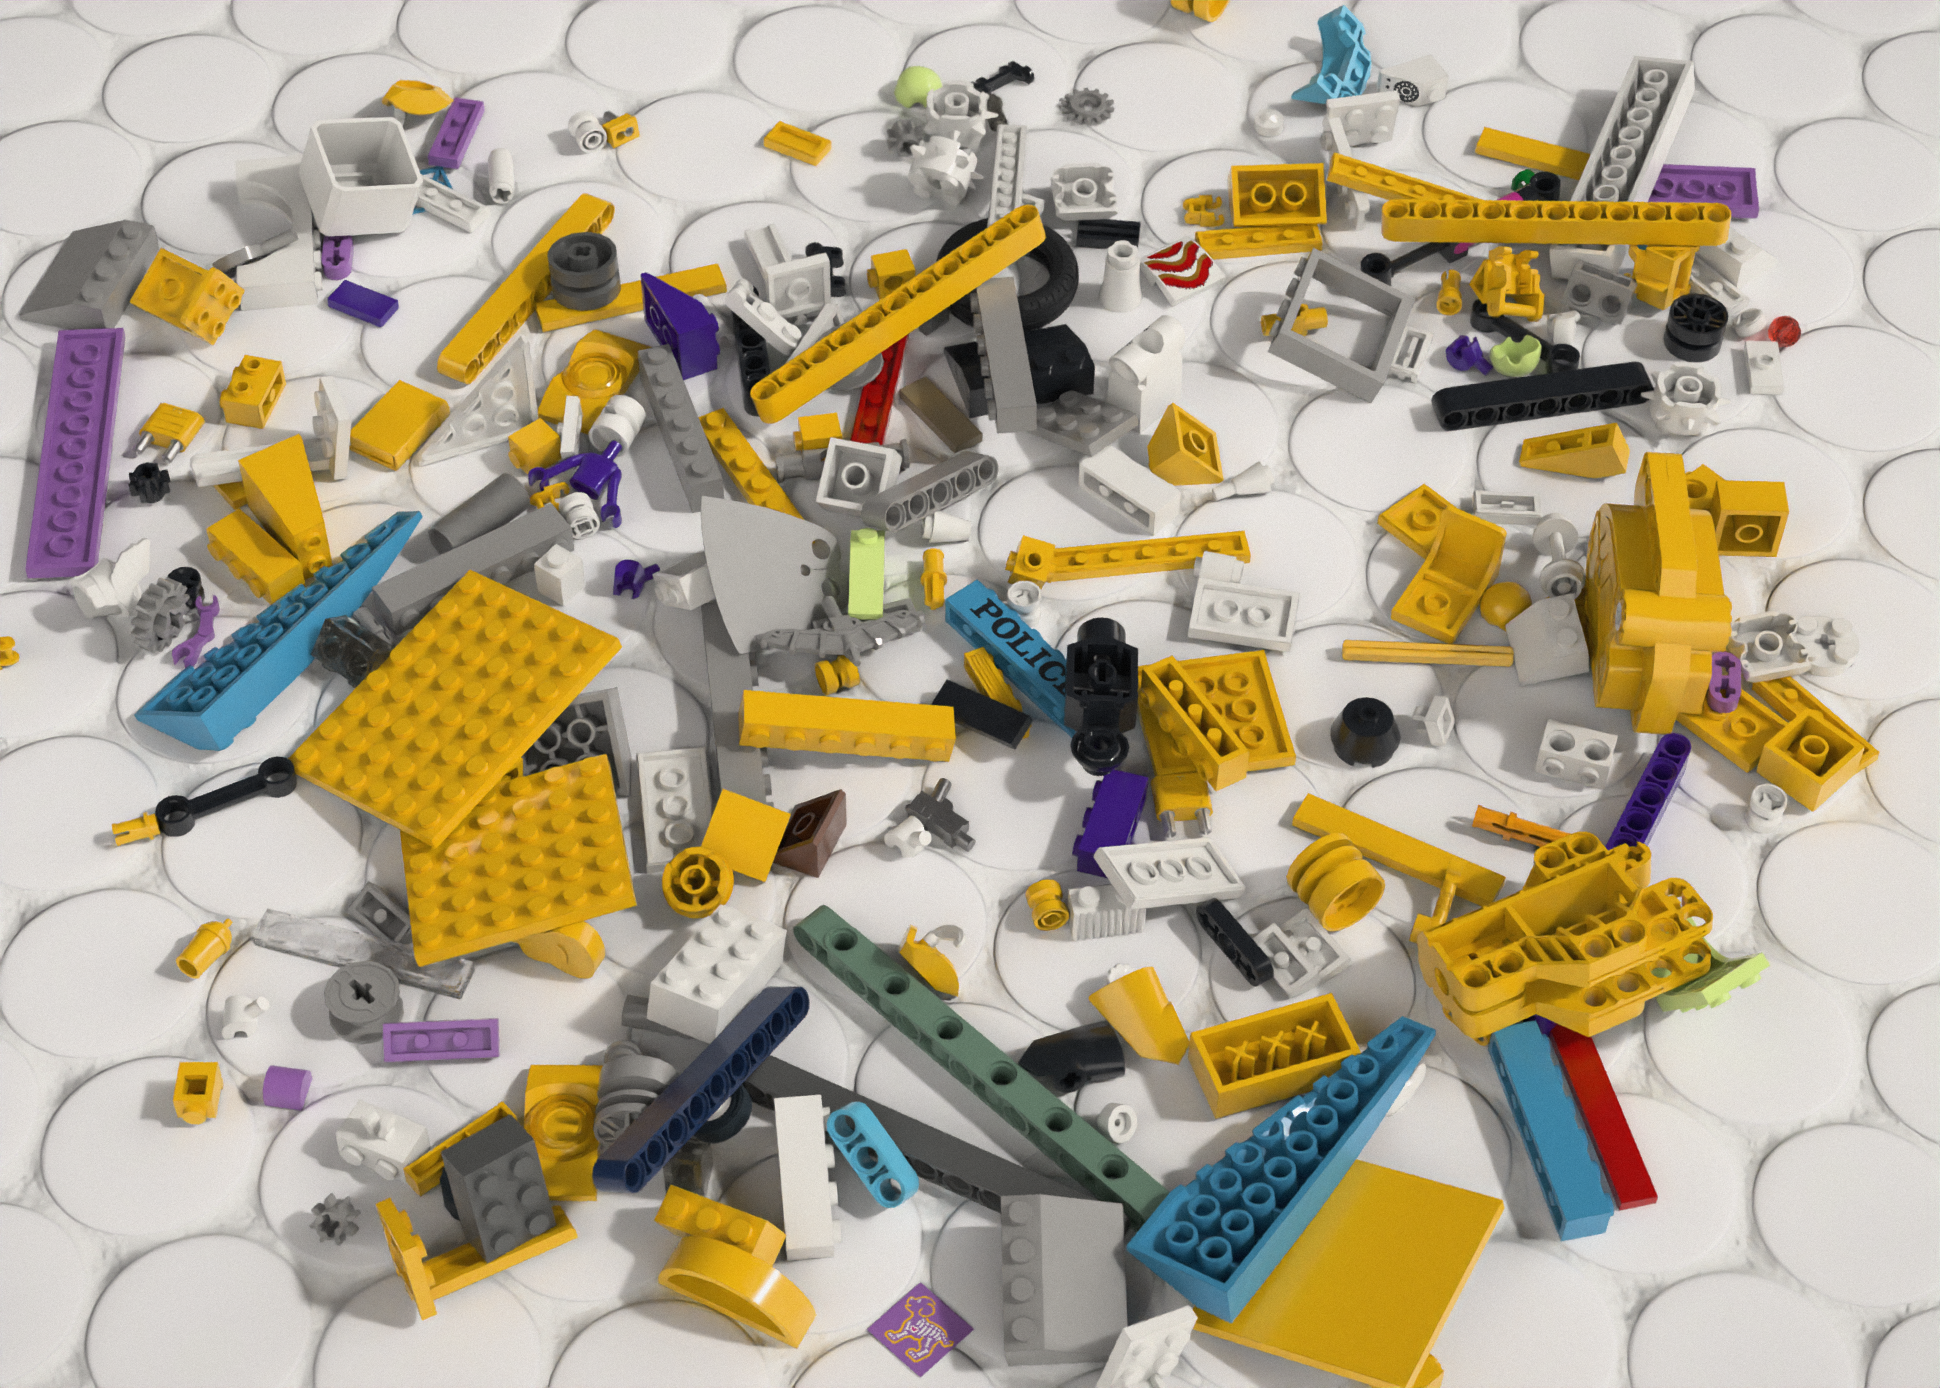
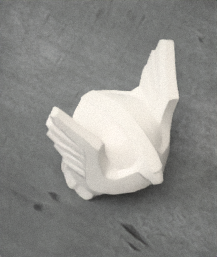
M142 538L136 544L131 543L119 554L117 562L103 558L89 571L70 580L74 598L86 618L93 619L98 616L108 615L123 618L130 615L137 616L138 611L135 610V607L142 595L138 582L150 572V540L148 538Z

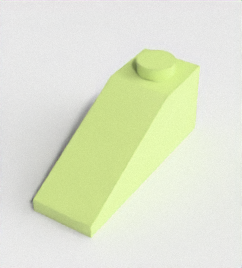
M872 528L851 530L848 615L859 620H877L883 617L885 530H875Z

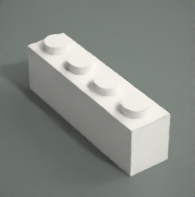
M821 1094L774 1098L784 1231L787 1235L785 1238L787 1261L834 1257V1244L841 1243L840 1219L832 1220L831 1206L838 1205L836 1182H829L827 1168H835L833 1144L825 1145L824 1131H827L830 1107L822 1108Z

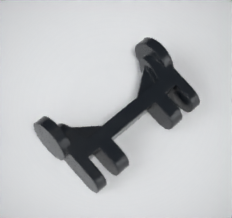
M1011 61L1008 63V66L1003 65L999 67V74L989 79L980 77L971 83H973V89L989 95L987 100L988 106L992 103L991 92L1014 80L1030 84L1034 82L1035 76L1029 66L1023 67L1017 62Z
M817 242L808 244L805 248L807 257L821 253L827 254L830 260L831 297H843L846 294L845 279L842 276H833V268L843 266L842 249L839 247L823 246Z

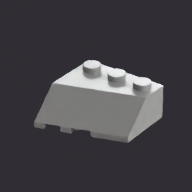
M618 688L579 694L521 756L523 758V777L548 770L552 767H560L581 761L588 757L607 754L615 793L622 796H631V752Z

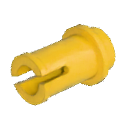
M144 812L143 817L112 824L113 834L129 831L116 835L115 841L117 846L148 837L150 840H154L155 835L161 834L155 813L148 815L147 812Z

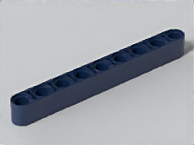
M766 987L596 1160L592 1170L595 1187L602 1192L637 1193L642 1190L802 1022L809 1011L810 1000L807 991L803 987Z

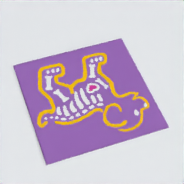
M920 1282L867 1330L921 1378L974 1329Z

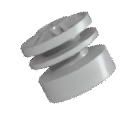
M626 1055L614 1058L604 1064L599 1075L597 1091L599 1101L595 1107L596 1117L593 1124L595 1138L602 1145L609 1148L679 1076V1073L670 1064L658 1058L645 1055Z

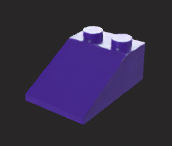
M647 272L641 273L644 321L660 346L670 345L683 380L718 369L717 355L720 354V347L715 332L719 331V326L713 313L709 314L702 302Z

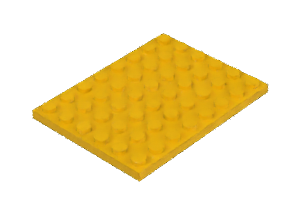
M469 570L288 759L293 763L296 775L437 849L618 653L622 645L615 636Z

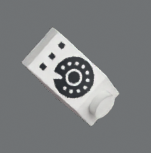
M1430 54L1379 70L1376 93L1397 90L1400 102L1420 107L1446 98L1449 75Z

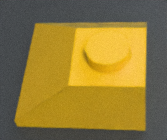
M1171 403L1168 405L1147 446L1150 471L1174 486L1219 484L1224 478L1216 432L1176 404Z

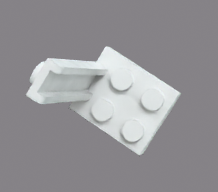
M1397 90L1326 100L1327 113L1323 117L1322 125L1324 130L1319 141L1322 150H1328L1329 164L1334 152L1353 158L1351 146L1392 140L1400 103ZM1337 184L1339 196H1344L1347 219L1352 220L1355 231L1364 230L1367 223L1364 214H1367L1370 208L1366 193Z
M770 224L768 227L753 231L751 229L744 230V238L765 281L766 302L771 304L787 322L793 321L795 325L807 323V318L819 315L826 303H831L830 260L826 253L792 260L775 224Z
M333 375L323 376L319 380V391L314 393L317 416H313L312 423L316 438L303 440L311 472L329 469L334 480L347 478L351 417ZM274 444L193 455L190 458V467L198 487L242 481L238 460Z
M1188 1305L1123 1328L1096 1388H1168L1162 1378L1170 1376L1173 1368L1178 1364V1357L1184 1345L1189 1341L1190 1333L1198 1318L1191 1307Z

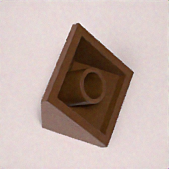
M842 789L795 805L773 860L774 864L819 878L847 825L846 793Z

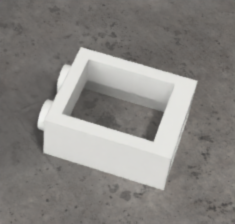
M704 549L652 574L656 582L654 585L655 594L660 602L666 606L693 610L715 599Z

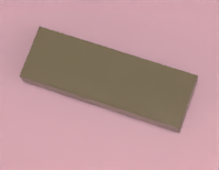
M926 376L899 389L901 400L954 453L982 442L983 433Z

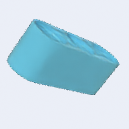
M851 1102L834 1111L828 1117L827 1131L830 1137L881 1206L895 1208L916 1194L919 1188V1178L866 1104ZM846 1115L854 1120L855 1130L847 1126L845 1121ZM868 1147L876 1151L878 1162L870 1158ZM891 1179L899 1183L901 1194L893 1190Z

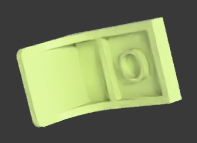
M1692 917L1686 919L1692 926H1697ZM1702 937L1711 949V965L1708 973L1655 996V999L1663 1012L1680 1009L1684 1013L1693 1008L1697 1011L1708 1005L1710 1008H1714L1731 998L1729 991L1738 986L1744 989L1761 979L1759 972L1769 967L1770 964L1763 952L1727 958L1718 953ZM1688 954L1684 957L1690 963H1699L1704 960L1698 954ZM1656 968L1651 971V974L1664 978L1669 976L1671 972L1665 968Z

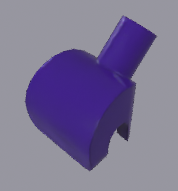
M1460 335L1446 348L1448 363L1459 371H1467L1474 366L1484 376H1487L1494 368L1483 357L1476 336L1471 343L1468 336Z
M634 560L620 561L615 567L613 595L621 596L624 590L629 589L633 592L632 599L638 598L644 589L645 582L654 579L652 574L660 571L659 566L653 564L643 568L639 562Z

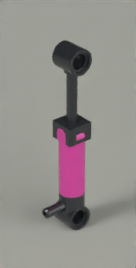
M1539 172L1531 177L1528 185L1497 200L1559 201L1561 180L1554 173ZM1429 242L1392 261L1385 254L1371 253L1361 260L1360 271L1391 286V278L1394 277V273L1437 252L1450 264L1467 256L1468 247L1477 243Z

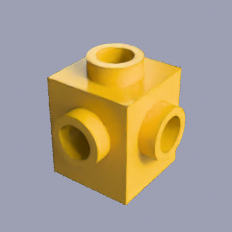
M1023 535L1016 552L1010 551L1005 566V570L1010 571L1007 583L1014 584L1019 581H1029L1039 586L1040 590L1045 582L1051 584L1056 569V564L1051 563L1055 545Z

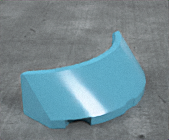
M1343 4L1318 19L1317 24L1323 49L1322 68L1320 73L1311 77L1309 84L1292 93V99L1326 104L1327 99L1362 95L1365 91L1371 73V54L1363 44V37L1366 32L1363 24Z

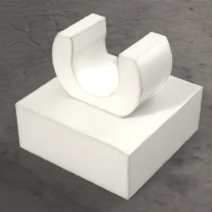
M1434 696L1430 707L1424 705L1416 706L1412 715L1414 720H1420L1416 728L1418 733L1428 734L1431 745L1445 746L1455 723L1447 696Z

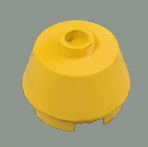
M708 847L684 849V851L677 854L667 863L662 876V889L667 903L675 912L688 918L710 916L720 904L725 905L734 886V875L730 863L720 852Z

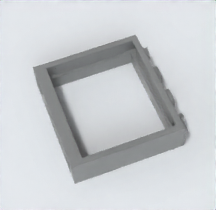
M1313 248L1307 259L1304 257L1300 258L1293 274L1298 277L1297 279L1293 277L1285 292L1289 300L1284 299L1276 316L1280 317L1281 320H1276L1269 332V335L1273 336V340L1268 352L1372 403L1385 383L1415 298ZM1311 278L1390 317L1371 369L1291 330Z

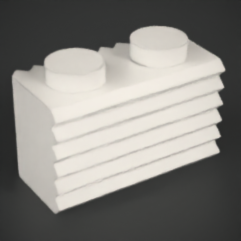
M1112 884L1068 889V922L1072 940L1077 942L1079 939L1085 941L1086 938L1092 940L1094 937L1099 939L1101 936L1106 938L1108 935L1114 937L1115 934L1121 936L1123 933L1128 935L1131 932L1135 935L1137 931L1141 934L1144 932L1146 908L1129 910Z

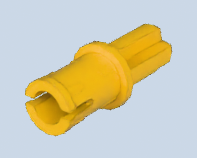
M936 548L924 551V572L920 576L921 584L924 586V604L929 606L930 610L943 607L944 586L947 583V575L944 572L943 565L944 553Z

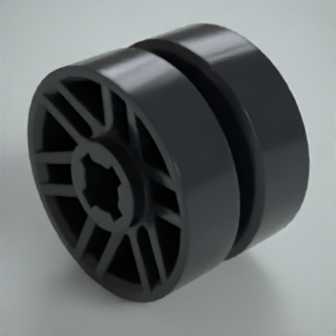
M1690 293L1678 297L1671 304L1663 336L1666 349L1673 356L1687 362L1697 363L1713 359L1721 350L1728 322L1727 309L1719 300L1705 294Z

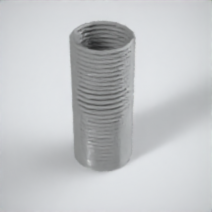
M507 473L501 474L467 499V501H464L463 504H460V506L429 527L428 535L431 544L442 555L506 525L529 508L530 498L526 489L514 476Z

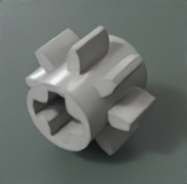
M912 119L896 121L891 129H887L889 151L897 149L899 157L913 156L910 145L919 146L922 137H924L921 125L914 127Z
M331 1193L324 1199V1204L318 1202L311 1209V1212L317 1217L309 1227L316 1230L320 1236L321 1243L325 1240H334L337 1246H339L346 1240L347 1235L353 1236L359 1230V1227L353 1222L361 1214V1210H355L354 1206L350 1203L351 1197L348 1196L345 1199L336 1200L335 1195Z

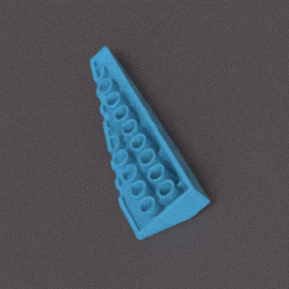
M396 512L364 536L367 541L366 543L357 544L340 554L343 559L341 562L329 568L323 566L313 575L316 580L306 588L303 584H299L256 616L259 621L258 623L241 627L231 634L234 639L233 642L220 649L214 647L204 654L206 662L196 669L189 665L134 714L136 719L198 750L222 751L228 748L234 742L233 738L241 730L254 724L257 719L256 716L313 662L346 625L351 616H353L354 611L359 609L373 591L372 587L378 584L423 517L421 512Z
M1400 1017L1367 1042L1368 1048L1361 1054L1356 1056L1350 1055L1341 1062V1069L1329 1078L1324 1075L1313 1083L1312 1091L1304 1097L1296 1096L1255 1127L1250 1138L1240 1144L1235 1142L1226 1149L1225 1157L1213 1166L1206 1164L1195 1173L1196 1179L1185 1187L1180 1184L1173 1189L1126 1245L1127 1251L1196 1307L1232 1323L1310 1224L1355 1162L1434 1039L1436 1030L1406 1017Z

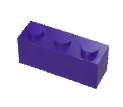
M1113 769L1110 774L1103 777L1102 781L1096 780L1092 793V801H1095L1093 808L1087 807L1082 822V828H1085L1083 835L1077 834L1072 855L1078 856V872L1108 879L1093 856L1100 847L1132 844L1147 800L1148 777Z

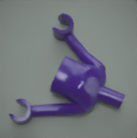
M612 440L601 455L593 452L581 453L569 457L548 469L535 467L528 473L529 485L532 487L536 481L541 480L539 485L540 491H544V487L550 485V478L579 466L569 480L571 486L577 492H583L594 500H598L603 491L608 487L607 502L601 508L602 522H605L607 517L614 516L612 525L614 528H618L622 523L620 507L616 503L622 472L613 460L622 450V446L617 441Z

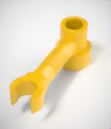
M1453 858L1450 859L1432 918L1417 914L1409 937L1410 942L1417 944V936L1422 931H1427L1446 923L1465 862Z

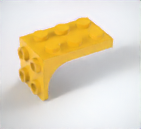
M160 248L129 302L135 307L214 346L218 337L223 334L226 323L233 311L240 305L245 290L215 267L210 268L208 271Z
M1446 506L1441 514L1440 525L1433 546L1423 565L1393 607L1390 619L1447 644H1454L1479 606L1482 595L1493 585L1499 575L1507 535L1506 530L1463 510Z

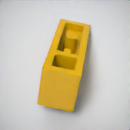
M1616 422L1524 439L1519 463L1521 467L1595 479L1626 473L1630 449Z

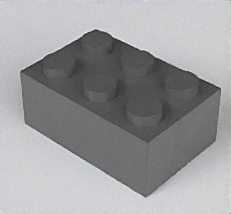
M511 1114L441 1151L464 1236L487 1263L556 1226L534 1138Z

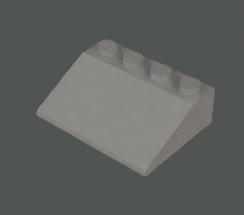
M121 220L73 231L20 312V319L69 330L115 328L160 250L154 225Z
M1043 1194L1001 1196L1004 1353L1008 1366L1107 1362L1122 1329L1128 1327L1123 1204Z

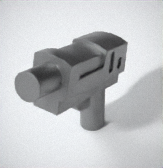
M940 778L931 795L921 791L911 804L906 805L905 811L908 813V817L915 816L922 823L925 831L929 830L944 840V843L950 848L957 844L969 852L976 842L975 839L966 834L969 831V821L953 811L952 802L946 798L952 784L949 780Z

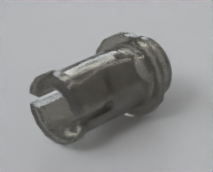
M988 94L987 111L997 113L998 117L987 120L990 129L993 132H997V125H1008V120L1002 109V99L995 94Z

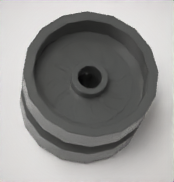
M591 232L573 233L560 238L550 247L548 263L552 293L559 304L574 310H594L608 305L617 298L621 290L617 249L610 238Z

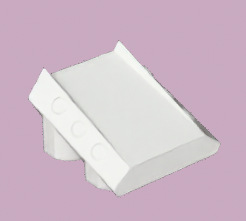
M1100 163L1065 164L1063 167H1058L1053 171L1050 180L1057 217L1065 221L1109 219L1118 214L1117 197L1113 189L1114 171L1110 167L1100 165Z
M1776 610L1742 616L1730 624L1732 631L1727 647L1740 660L1741 672L1746 681L1757 683L1802 674L1812 668L1808 660L1809 652L1807 647L1798 642L1794 636L1798 625L1795 617L1785 612L1778 613Z

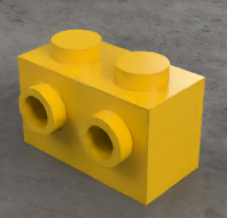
M244 355L239 367H235L228 388L224 389L220 396V407L224 410L226 423L264 429L286 386L282 361Z

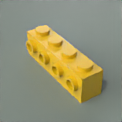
M1173 655L1142 668L1141 689L1139 690L1141 702L1158 717L1161 728L1173 736L1180 752L1185 757L1188 756L1195 764L1200 778L1208 781L1215 791L1245 779L1249 750Z

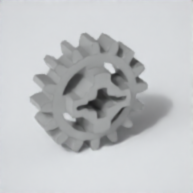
M168 577L166 579L158 578L156 585L153 583L149 585V593L141 595L135 607L138 614L131 621L136 626L131 631V635L135 636L134 644L152 653H155V651L162 652L164 645L170 647L172 637H178L185 624L183 615L189 611V607L185 604L190 598L189 595L185 594L186 586Z

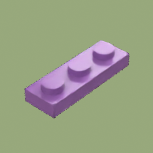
M454 98L428 154L429 165L459 169L485 112L483 101Z
M499 1018L383 1023L384 1062L499 1057Z

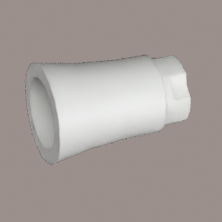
M1116 241L1114 245L1108 247L1103 282L1098 295L1099 302L1104 308L1118 313L1132 311L1142 302L1139 250L1137 246L1130 244L1128 241Z

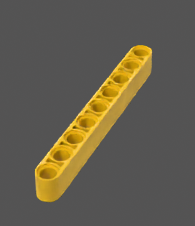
M587 193L580 195L444 348L437 362L438 373L464 384H471L535 311L534 303L544 301L552 292L548 263V251L552 244L560 238L573 233L591 232L602 235L613 220L615 213L614 204Z

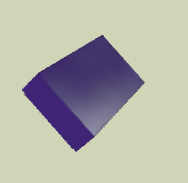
M344 280L327 298L328 307L381 328L399 309L398 300Z

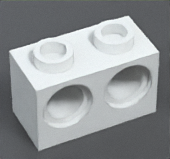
M1548 718L1535 772L1581 783L1585 786L1604 789L1618 736Z

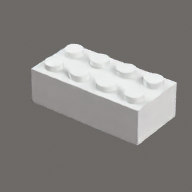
M720 904L651 982L647 1019L711 1044L750 1004L780 968L783 960L787 930Z

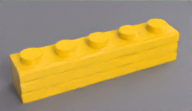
M984 647L964 653V668L978 692L1023 712L1020 701L1013 696L1011 686L1005 683L1002 671L996 668L993 656L988 654ZM1030 727L1022 739L1029 737Z
M501 1101L494 1108L409 1166L403 1168L406 1182L421 1197L440 1183L441 1174L445 1166L441 1151L510 1114L516 1120L517 1116Z

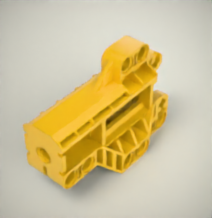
M1579 831L1537 849L1534 853V865L1523 888L1518 892L1491 904L1484 905L1458 918L1455 917L1432 929L1422 931L1417 936L1418 962L1424 981L1429 988L1433 987L1434 995L1447 1013L1451 1012L1453 1021L1466 1036L1471 1038L1485 1037L1537 1014L1584 1036L1591 1037L1640 1015L1644 1010L1646 1000L1708 973L1711 965V949L1702 937L1708 935L1712 930L1713 912L1691 884L1684 879L1672 877L1647 887L1651 880V850L1647 845L1637 842V847H1629L1624 843L1607 850L1594 834ZM1689 917H1700L1705 920V923L1701 926H1692L1686 919ZM1688 954H1698L1704 960L1699 963H1690L1684 957ZM1656 968H1665L1671 974L1660 978L1651 974V971Z

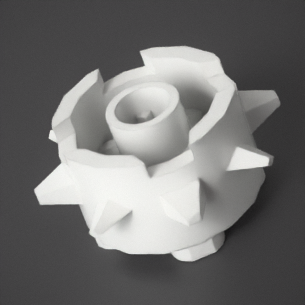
M961 80L943 82L942 88L935 91L931 89L927 93L926 108L915 110V113L926 116V126L924 128L926 134L930 137H945L960 143L959 147L973 149L979 146V140L986 135L987 119L998 117L997 113L987 111L989 95L973 89V83Z
M931 136L929 142L921 140L919 146L910 145V150L914 157H903V161L911 164L908 179L915 187L914 194L923 199L935 197L943 199L949 205H959L961 199L966 196L967 190L975 191L976 189L971 179H983L984 177L974 172L977 165L975 154L971 151L968 155L959 149V142L938 136Z
M1691 362L1673 363L1671 368L1663 373L1662 371H1653L1651 377L1655 383V389L1653 391L1641 392V396L1651 399L1649 410L1652 419L1656 422V429L1663 434L1675 433L1683 436L1693 435L1701 437L1707 433L1711 424L1717 426L1721 424V419L1716 412L1717 406L1731 404V400L1721 397L1722 386L1719 378L1703 372L1704 366Z

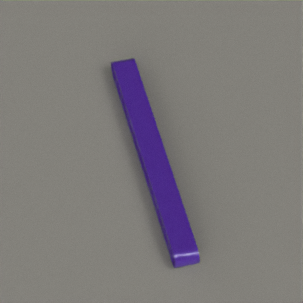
M1671 733L1664 735L1660 739L1605 846L1607 850L1624 843L1629 847H1637V842L1649 845L1685 773L1692 747L1687 737L1682 734ZM1537 1014L1522 1020V1023L1536 1020L1541 1034H1546L1547 1037H1549L1550 1031L1557 1024Z

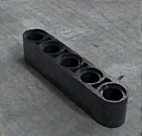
M753 286V292L759 296L757 288ZM731 310L743 406L745 412L749 415L759 417L750 391L756 383L770 374L766 340Z

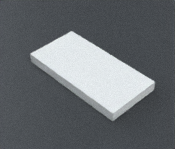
M707 747L636 753L647 874L664 872L667 863L677 854L684 851V849L701 847L714 813Z
M1210 837L1100 847L1093 856L1129 910L1206 902L1212 898L1218 900L1241 898L1246 890L1244 884Z

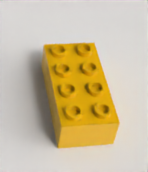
M1329 993L1191 1032L1188 1060L1213 1115L1217 1119L1313 1090V1083L1324 1075L1329 1078L1341 1069L1342 1061L1350 1055L1356 1056L1361 1054V1051L1333 994Z

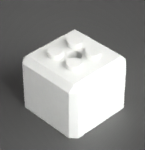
M392 117L316 120L310 128L298 173L319 231L329 237L404 232L409 226L423 179L401 122Z

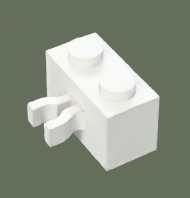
M360 1099L335 1134L339 1154L346 1162L354 1166L361 1164L375 1170L378 1175L385 1179H397L406 1184L403 1168L428 1153L431 1148L426 1126Z

